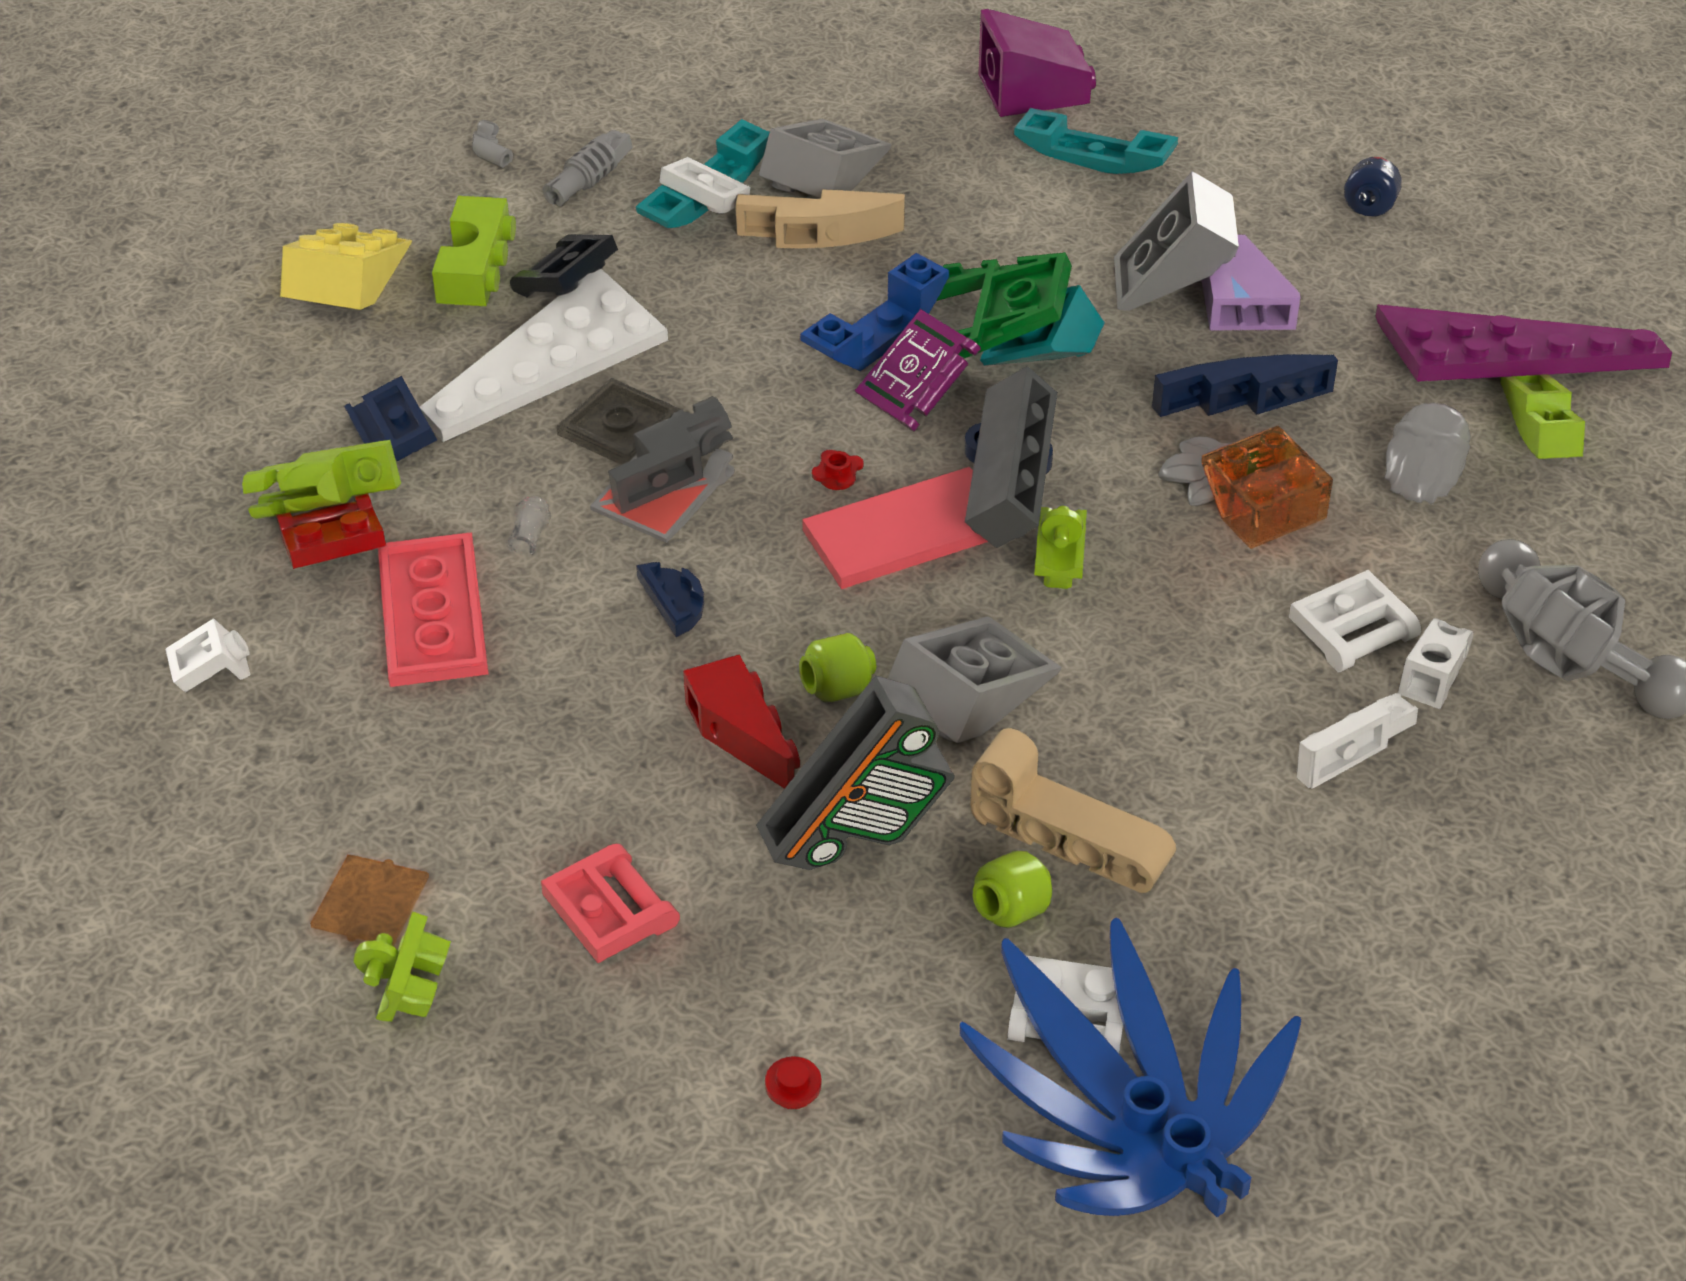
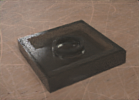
M610 378L557 425V435L622 465L629 462L636 455L634 433L672 417L674 412L681 409L614 378Z

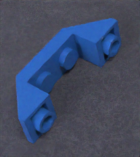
M915 253L888 272L887 301L853 325L829 313L800 333V341L840 363L862 371L885 354L920 309L928 314L930 313L949 278V270Z

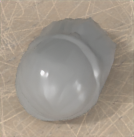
M1433 402L1414 406L1411 411L1403 416L1393 429V437L1388 444L1386 452V473L1384 479L1390 482V491L1395 494H1401L1406 500L1417 503L1426 501L1429 504H1433L1437 497H1446L1452 487L1456 485L1458 478L1462 475L1466 465V457L1470 450L1471 434L1469 424L1461 412L1446 404Z

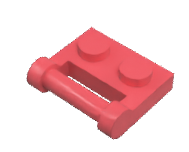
M621 844L609 845L541 880L543 896L597 963L652 934L661 935L677 926L680 920V914L669 901H662L631 865L632 857ZM614 876L642 911L634 915L603 877L611 878Z

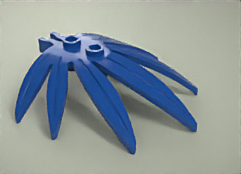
M1114 918L1110 924L1109 939L1112 975L1121 1020L1131 1050L1144 1075L1141 1077L1134 1073L1113 1046L1067 996L1009 939L1004 938L1001 944V953L1006 968L1035 1030L1066 1075L1107 1117L983 1036L965 1022H960L961 1038L1003 1085L1036 1112L1084 1140L1120 1153L1114 1154L1003 1131L1002 1143L1034 1163L1069 1176L1104 1181L1056 1189L1055 1201L1064 1207L1084 1213L1121 1216L1153 1209L1166 1203L1185 1188H1188L1203 1196L1204 1204L1209 1211L1216 1217H1219L1226 1210L1228 1195L1220 1188L1230 1189L1240 1200L1248 1195L1252 1177L1237 1165L1228 1164L1226 1158L1234 1153L1251 1136L1272 1106L1293 1057L1299 1035L1301 1017L1294 1016L1266 1046L1240 1082L1230 1104L1225 1106L1236 1067L1241 1031L1240 972L1237 968H1233L1223 985L1206 1033L1198 1073L1197 1099L1189 1101L1186 1096L1177 1053L1163 1011L1143 964L1119 918Z

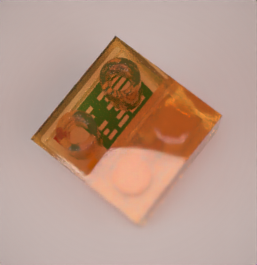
M1279 425L1202 455L1201 463L1222 520L1250 549L1327 518L1333 478Z

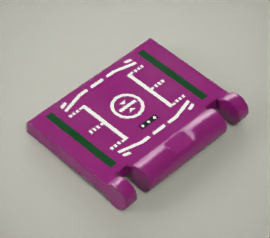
M920 309L855 389V392L914 432L920 424L910 416V413L916 409L924 416H927L968 366V362L958 355L964 348L967 352L976 356L981 348L970 338H966Z

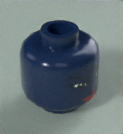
M1382 157L1363 159L1353 167L1344 185V197L1348 206L1355 213L1372 217L1383 215L1393 207L1402 188V177L1398 168L1387 159Z

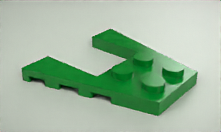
M1066 252L1017 257L1018 264L1002 266L999 265L997 259L983 260L981 268L963 269L961 263L944 264L943 267L949 270V278L936 301L981 290L973 326L957 330L958 333L977 343L981 348L978 352L980 353L1061 319L1072 268ZM964 348L958 354L963 359L973 356Z

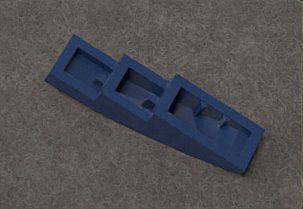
M1311 354L1243 357L1197 364L1156 374L1152 408L1160 417L1200 406L1210 416L1248 405L1258 415L1333 392L1338 359L1334 355Z

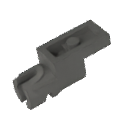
M711 396L693 404V414L684 412L681 409L674 412L672 417L633 434L637 458L608 471L613 503L621 514L704 478L701 456L707 455L720 448L724 443L733 440L731 433L726 431L732 428L730 419L716 397Z

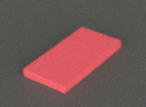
M970 467L802 519L803 532L841 589L988 542L965 523L973 470Z
M472 532L386 543L387 546L378 548L390 687L488 675Z

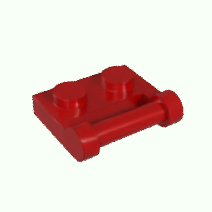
M368 493L354 496V501L311 512L294 516L290 512L276 515L279 531L293 569L387 546L383 528L372 507Z

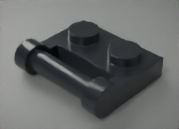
M568 234L556 243V249L529 270L519 271L510 279L512 290L526 298L534 292H554L556 295L572 292L578 287V281L587 274L604 267L605 260L618 250L613 235Z

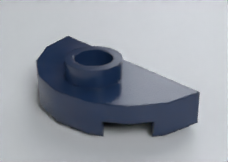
M660 562L636 565L638 580L675 637L677 638L691 630L702 618L704 609V592L700 580L688 569L681 568L680 572L671 568H661Z

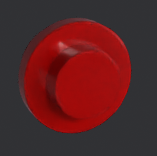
M791 1056L782 1058L774 1062L765 1075L767 1095L773 1102L787 1109H800L807 1106L818 1097L822 1087V1078L818 1067L810 1060L802 1057Z

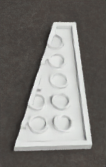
M599 269L587 274L578 281V287L572 292L559 295L419 408L432 431L444 442L668 341L667 328L607 273Z

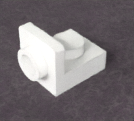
M214 618L165 649L173 683L185 693L201 682L211 678L225 667L240 680L250 676L246 656L249 655V649L246 642L235 630L227 631Z

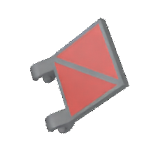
M716 449L711 454L703 470L704 478L626 513L621 514L613 503L610 484L590 505V509L667 543L689 521L713 491L734 474V467L728 464L733 459V454L722 449ZM637 454L630 461L636 459Z

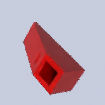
M740 654L683 670L685 703L701 735L785 789L795 777V769L800 768V757L793 740H785L782 735L781 721L775 706L766 705L763 687L757 672L748 671Z

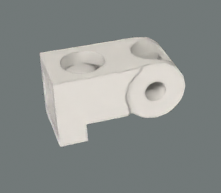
M1434 618L1406 658L1398 694L1441 709L1447 698L1448 691L1469 652L1473 631L1465 628L1460 629L1449 625L1445 621Z

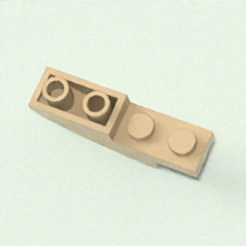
M822 189L821 199L738 194L736 200L737 235L776 238V248H824L866 242L904 230L905 194Z

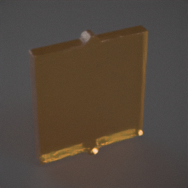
M348 854L310 923L311 928L345 935L348 941H355L357 938L373 941L376 940L378 934L385 933L393 938L392 946H394L429 878V873L394 865L391 859L381 862Z

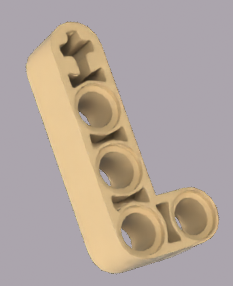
M1012 728L1003 729L998 732L972 769L970 806L975 819L983 825H986L987 822L998 826L996 828L997 831L1029 845L1033 842L1044 846L1043 851L1075 865H1078L1080 862L1090 866L1089 871L1137 892L1147 893L1150 891L1176 852V843L1172 836L1158 825L1038 775V750L1034 742L1026 734Z

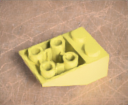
M335 223L332 229H318L315 235H301L298 241L283 246L280 297L358 310L375 304L411 245L412 240L397 238L398 233L393 230L375 229L372 230V234L358 232L359 226L349 223Z

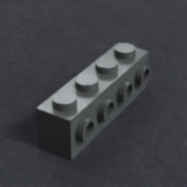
M1028 366L986 389L965 523L995 548L1013 539H1019L1028 531L1039 526L1058 392Z

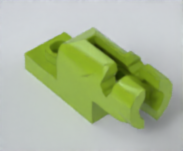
M385 440L303 453L295 462L271 465L261 470L247 472L243 477L242 487L243 494L265 491L278 482L280 491L262 494L258 498V504L251 505L248 508L252 518L260 519L282 513H298L318 507L347 503L354 495L397 489L401 484V479L391 441Z

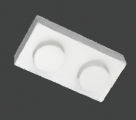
M689 157L661 168V184L706 205L710 211L723 214L736 208L738 194L750 195L749 186Z

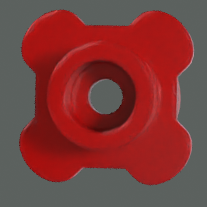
M826 450L821 453L819 466L812 469V478L821 482L828 489L844 490L854 485L856 472L863 469L864 461L857 455L850 456L843 451Z

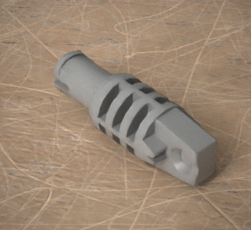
M611 130L591 140L565 162L562 173L543 186L542 190L545 199L550 204L562 206L577 191L591 189L595 183H598L609 172L614 170L617 164L633 148L630 135Z

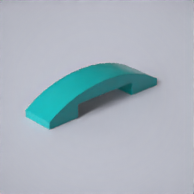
M1030 108L1014 128V135L1046 156L1113 174L1136 173L1162 166L1178 145V137L1145 130H1140L1132 141L1071 130L1067 128V115Z
M741 119L716 140L717 154L703 165L744 183L763 158L770 132ZM663 184L636 206L638 214L666 228L687 225L709 211L706 205Z

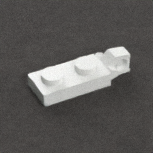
M1395 693L1377 700V702L1358 712L1349 714L1343 720L1320 732L1309 735L1299 745L1297 778L1308 788L1311 787L1313 789L1387 748L1389 738L1416 724L1418 708L1412 706L1400 694Z

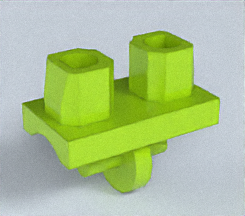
M1064 505L1053 510L1049 507H1041L1034 575L1044 576V586L1068 589L1072 587L1073 578L1082 579L1087 510L1078 509L1072 511Z
M412 911L398 950L392 946L393 938L385 933L378 934L376 940L360 943L356 948L354 964L357 969L365 974L363 981L366 985L378 986L381 979H388L376 1016L377 1020L392 1022L397 1010L411 1015L427 1017L438 983L412 975L410 972L413 967L439 976L451 941L424 931L428 916Z

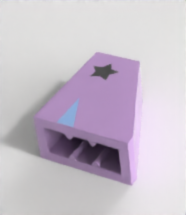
M1237 235L1239 247L1232 260L1226 264L1223 263L1212 276L1201 280L1209 329L1296 330L1300 293L1246 235Z

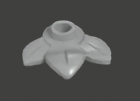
M1193 437L1180 442L1181 453L1168 458L1162 465L1158 476L1164 481L1189 483V505H1202L1218 499L1206 466L1246 450V448L1237 443L1221 444L1210 437Z

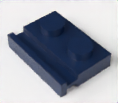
M402 376L362 396L364 401L352 407L350 403L344 406L363 443L390 440L397 461L437 441Z

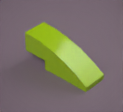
M1548 374L1501 377L1500 382L1519 434L1529 450L1538 459L1583 457L1585 421L1571 410V391Z

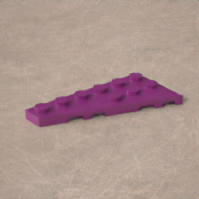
M1377 304L1375 315L1380 328L1417 382L1669 368L1672 351L1655 332L1646 329L1632 330L1512 318L1504 315L1491 316Z

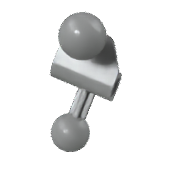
M1500 540L1490 545L1484 551L1478 564L1480 582L1489 594L1502 599L1503 610L1519 644L1532 660L1566 681L1592 675L1602 666L1634 685V693L1639 705L1650 715L1662 719H1673L1686 714V660L1673 655H1661L1648 659L1618 641L1622 632L1625 599L1616 589L1578 565L1541 566L1536 552L1528 544L1519 540Z

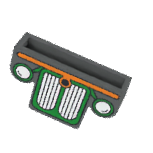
M875 675L759 820L756 826L775 863L807 870L835 863L846 851V839L848 837H855L884 845L902 842L951 784L955 775L936 744L939 734L938 727L914 687Z

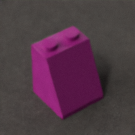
M991 9L981 10L978 75L1000 117L1024 114L1030 108L1051 110L1090 104L1091 90L1096 87L1095 70L1093 66H1088L1084 59L1081 45H1076L1068 30Z

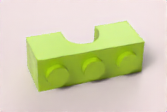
M458 196L450 217L453 247H440L432 270L436 303L487 306L491 292H498L499 266H506L507 241H513L515 238V216L509 215L507 198Z

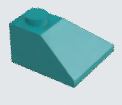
M1080 285L1067 287L1060 320L985 350L980 361L984 366L1054 360L1072 356L1080 357L1091 353L1105 322Z

